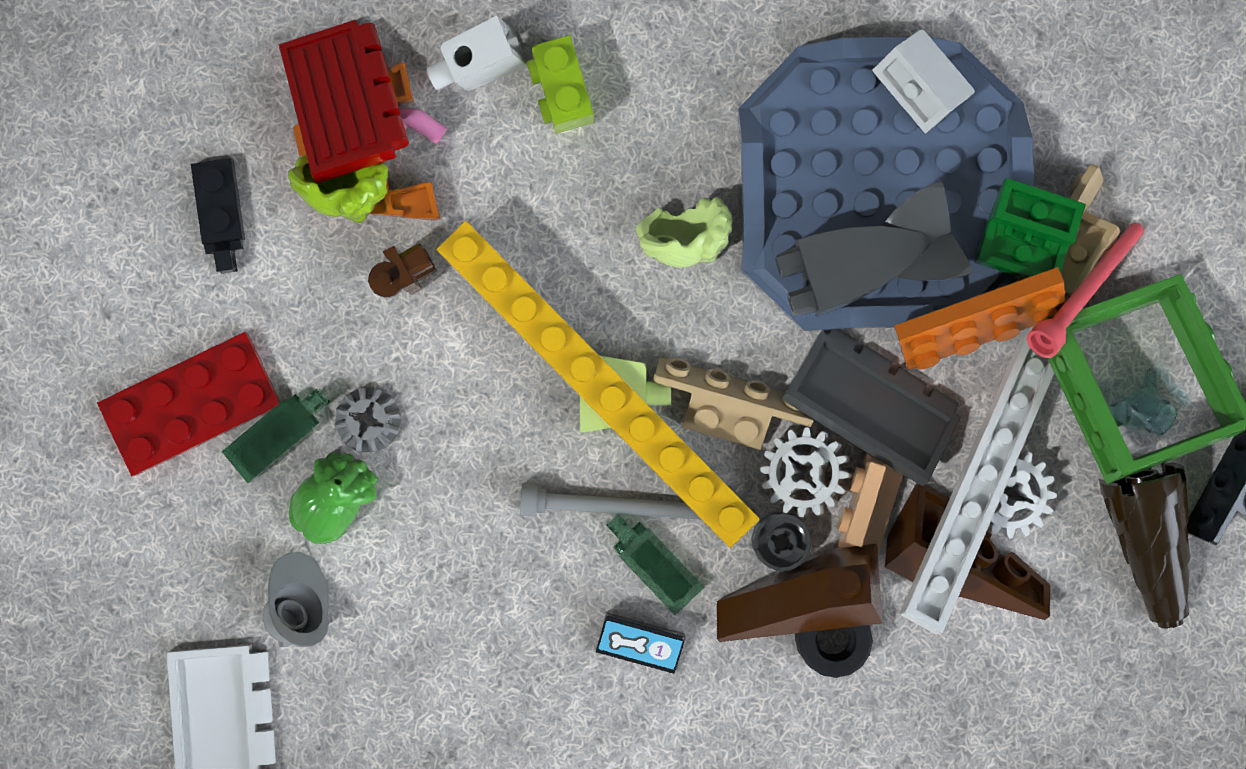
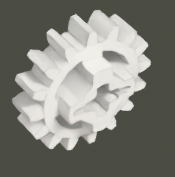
M804 428L802 437H799L798 433L791 429L788 431V442L775 438L773 441L778 450L776 452L765 451L764 456L771 460L770 466L760 467V472L769 474L770 480L763 483L762 487L763 489H774L775 493L772 495L770 502L777 504L784 501V513L790 514L795 507H798L799 517L807 518L809 508H812L816 516L824 515L823 504L826 503L828 506L836 508L838 503L833 496L836 493L847 494L848 490L840 484L842 479L852 478L851 473L842 471V465L848 463L850 459L848 456H838L836 454L842 446L840 442L835 441L829 445L826 444L829 436L828 433L821 431L817 438L814 439L813 429ZM803 445H812L819 448V450L814 451L810 456H805L800 451H797L796 448ZM782 462L786 464L785 478L781 481L780 468ZM797 462L802 465L813 466L809 473L814 483L808 480H799L802 471ZM831 464L832 479L830 484L825 481L826 468ZM802 489H806L812 495H815L816 498L802 501L794 498L793 495L798 494Z
M1024 452L1017 459L1006 485L1013 487V491L1018 494L1017 496L1023 498L1024 501L1009 500L1008 496L1003 493L989 524L988 533L996 535L1002 527L1003 536L1006 538H1013L1015 529L1022 536L1030 535L1029 524L1042 528L1044 524L1039 517L1041 513H1053L1054 510L1047 506L1046 502L1047 499L1057 498V493L1047 491L1046 485L1051 484L1055 479L1053 476H1042L1041 472L1046 466L1044 462L1031 464L1032 453ZM1030 477L1035 486V495L1032 494L1028 483ZM1021 509L1028 510L1021 518L1008 521L1009 518L1013 517L1015 511Z

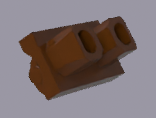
M420 243L404 252L392 246L383 251L386 259L390 262L377 263L369 273L368 283L371 290L383 298L394 297L402 289L413 295L422 290L418 281L437 272V269L427 250L423 249Z

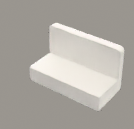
M922 29L897 45L872 70L925 134L975 93L973 87Z

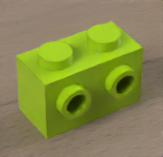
M571 35L531 46L533 59L526 61L533 85L541 83L545 98L538 100L544 124L552 122L555 133L558 134L594 123L593 109Z

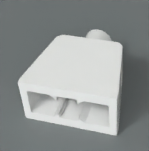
M495 16L442 43L440 48L445 59L427 67V73L436 90L455 82L458 86L470 91L525 69L528 66L514 29L498 16Z

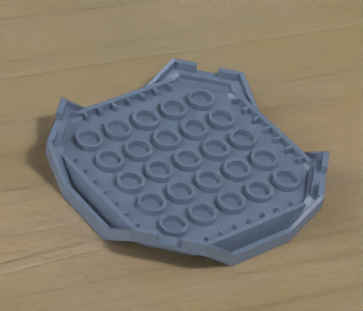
M910 36L839 38L798 46L738 108L743 221L741 272L771 298L803 331L894 328V325L1009 285L1017 277L974 263L989 215L1004 179L1009 178L1034 187L1033 137L1024 103L961 43L930 37L973 87L975 93L926 134L872 71L897 45ZM940 181L943 182L951 233L971 264L973 273L961 278L941 281H916L896 277L881 288L836 311L816 317L815 312L793 316L787 294L805 288L806 284L802 273L781 279L775 263L776 255L794 247L798 239L815 234L853 227L882 226L892 212L913 194L926 186Z

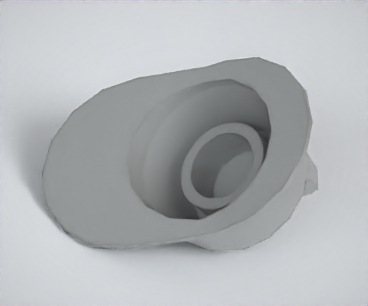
M301 552L287 553L278 558L270 571L268 601L263 609V622L270 636L278 641L279 647H289L291 645L313 647L321 642L328 632L329 589L327 580L318 563L311 556Z

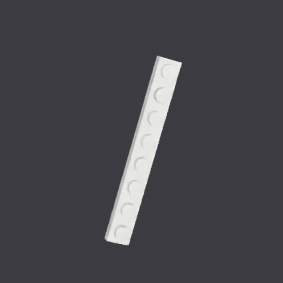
M1033 327L1023 331L899 615L934 634H941L945 629L1054 375L1048 358L1037 355L1027 343V335Z

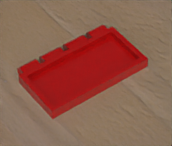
M353 20L278 44L311 175L316 184L397 158L395 151L408 146V137L402 117L399 116L400 109L393 85L390 83L391 78L384 54L381 52L382 47L375 24L364 23L358 25L357 21Z

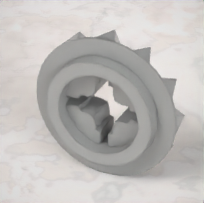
M362 387L345 395L340 405L336 408V422L334 426L342 442L355 451L376 452L390 445L396 438L401 424L400 410L395 400L388 393L377 388ZM373 402V417L378 419V422L383 423L384 426H369L361 437L362 423L356 420V417L351 416V414L366 413L368 408H371Z

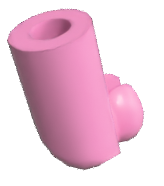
M399 108V116L402 117L405 130L407 127L414 129L434 144H437L445 134L447 127L424 111L412 108Z

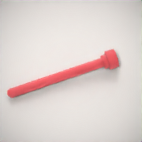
M1132 223L1126 228L1052 319L1039 321L1028 333L1027 343L1033 352L1044 358H1052L1060 351L1066 343V328L1143 235L1144 228L1140 223Z

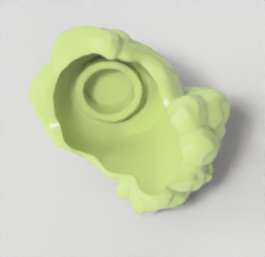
M715 197L712 200L701 198L696 204L695 209H687L680 215H671L668 211H663L658 207L636 226L640 248H642L647 257H653L664 265L676 268L691 267L699 262H714L722 249L726 248L729 243L728 235L733 231L732 213L719 197Z

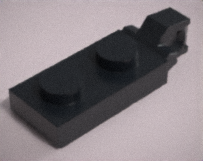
M232 158L192 163L190 165L201 241L204 245L205 254L214 255L216 272L221 274L238 272L235 250L244 249L243 240H245L234 160Z

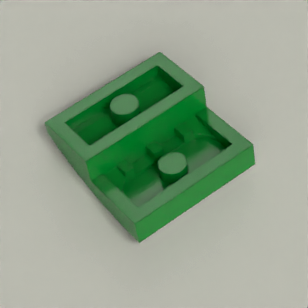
M1005 178L989 215L974 263L1023 279L1057 267L1061 273L1068 248L1075 243L1086 204Z

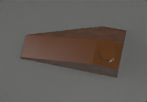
M919 484L914 486L888 535L885 568L911 582L914 581L949 502V497L926 484L923 487ZM986 531L958 597L1042 620L1049 618L1050 584L1015 553H1007L1005 556L1001 554L990 540L992 534Z
M875 543L862 545V547L852 546L833 549L802 563L792 570L781 572L718 600L717 640L719 642L881 624L882 609L878 547Z

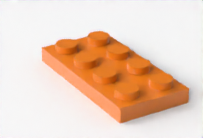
M1057 267L894 325L907 369H927L933 367L942 358L953 354L959 356L970 354L976 351L980 345L993 340L999 342L1010 340L1016 337L1021 330L1033 327L1039 321L1052 319L1065 304L1064 280Z

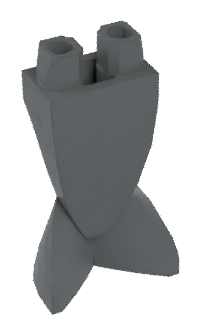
M942 181L926 186L913 194L892 212L882 226L845 228L798 239L794 247L785 250L775 257V263L781 279L802 273L806 284L805 288L787 294L793 316L815 312L816 317L836 311L881 288L896 277L916 281H941L961 278L973 273L971 264L951 233L946 193Z

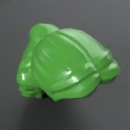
M331 452L326 458L315 460L313 464L314 473L307 477L291 496L289 505L290 523L294 529L303 532V536L308 541L315 544L331 543L342 537L346 532V528L353 522L359 512L360 505L373 502L377 497L376 488L374 487L378 480L377 476L368 470L364 461L360 459L354 461V456L347 453Z

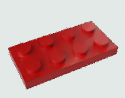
M243 332L97 402L131 477L146 472L283 406L248 332Z

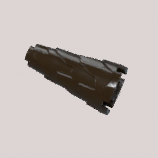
M1165 462L1161 464L1162 473L1149 468L1110 484H1106L1105 480L1099 478V484L1109 517L1116 529L1123 555L1127 564H1130L1135 584L1142 594L1149 619L1157 623L1159 628L1168 629L1181 626L1183 619L1189 615L1188 563L1190 551L1187 528L1189 520L1185 469L1181 464Z

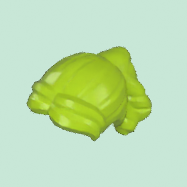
M307 155L300 156L296 160L295 167L288 171V179L290 180L292 190L297 192L314 210L329 217L342 216L353 222L362 223L373 210L376 203L382 200L387 193L388 167L383 163L317 184L311 175Z

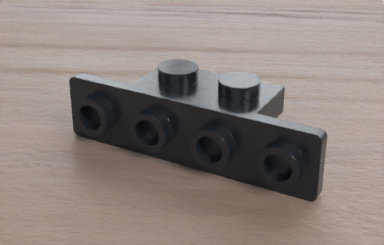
M1246 430L1234 436L1188 518V534L1213 545H1217L1220 542L1235 513L1246 520Z

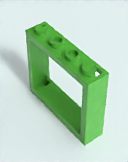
M1182 274L1082 309L1066 328V343L1054 357L1048 358L1106 484L1236 436L1246 430V399L1242 397L1233 379L1232 368L1223 359L1215 343L1213 329L1204 321L1196 304V296L1190 292ZM1160 303L1220 426L1133 459L1074 333Z

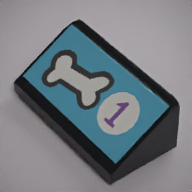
M606 612L595 652L675 674L686 635L681 632Z

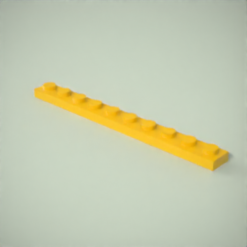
M467 221L462 223L436 249L730 549L760 520Z

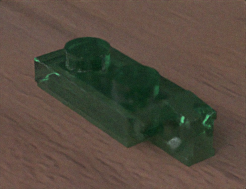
M315 389L303 400L297 394L289 399H284L227 446L222 453L247 483H251L314 431L313 428L320 423L314 415L331 401L321 389Z
M616 514L607 522L606 526L619 539L613 546L619 553L618 556L674 615L681 611L705 588L649 527L646 528L639 521L632 528L619 514Z

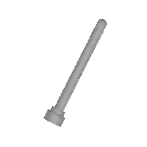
M522 483L520 516L536 517V513H545V509L702 520L685 502L546 493V489L538 488V484Z

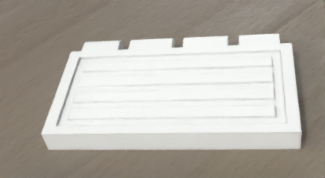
M252 644L167 652L175 769H261V765L276 763L274 729L258 730V724L273 721L271 689H255L256 682L270 680L268 651L252 652Z

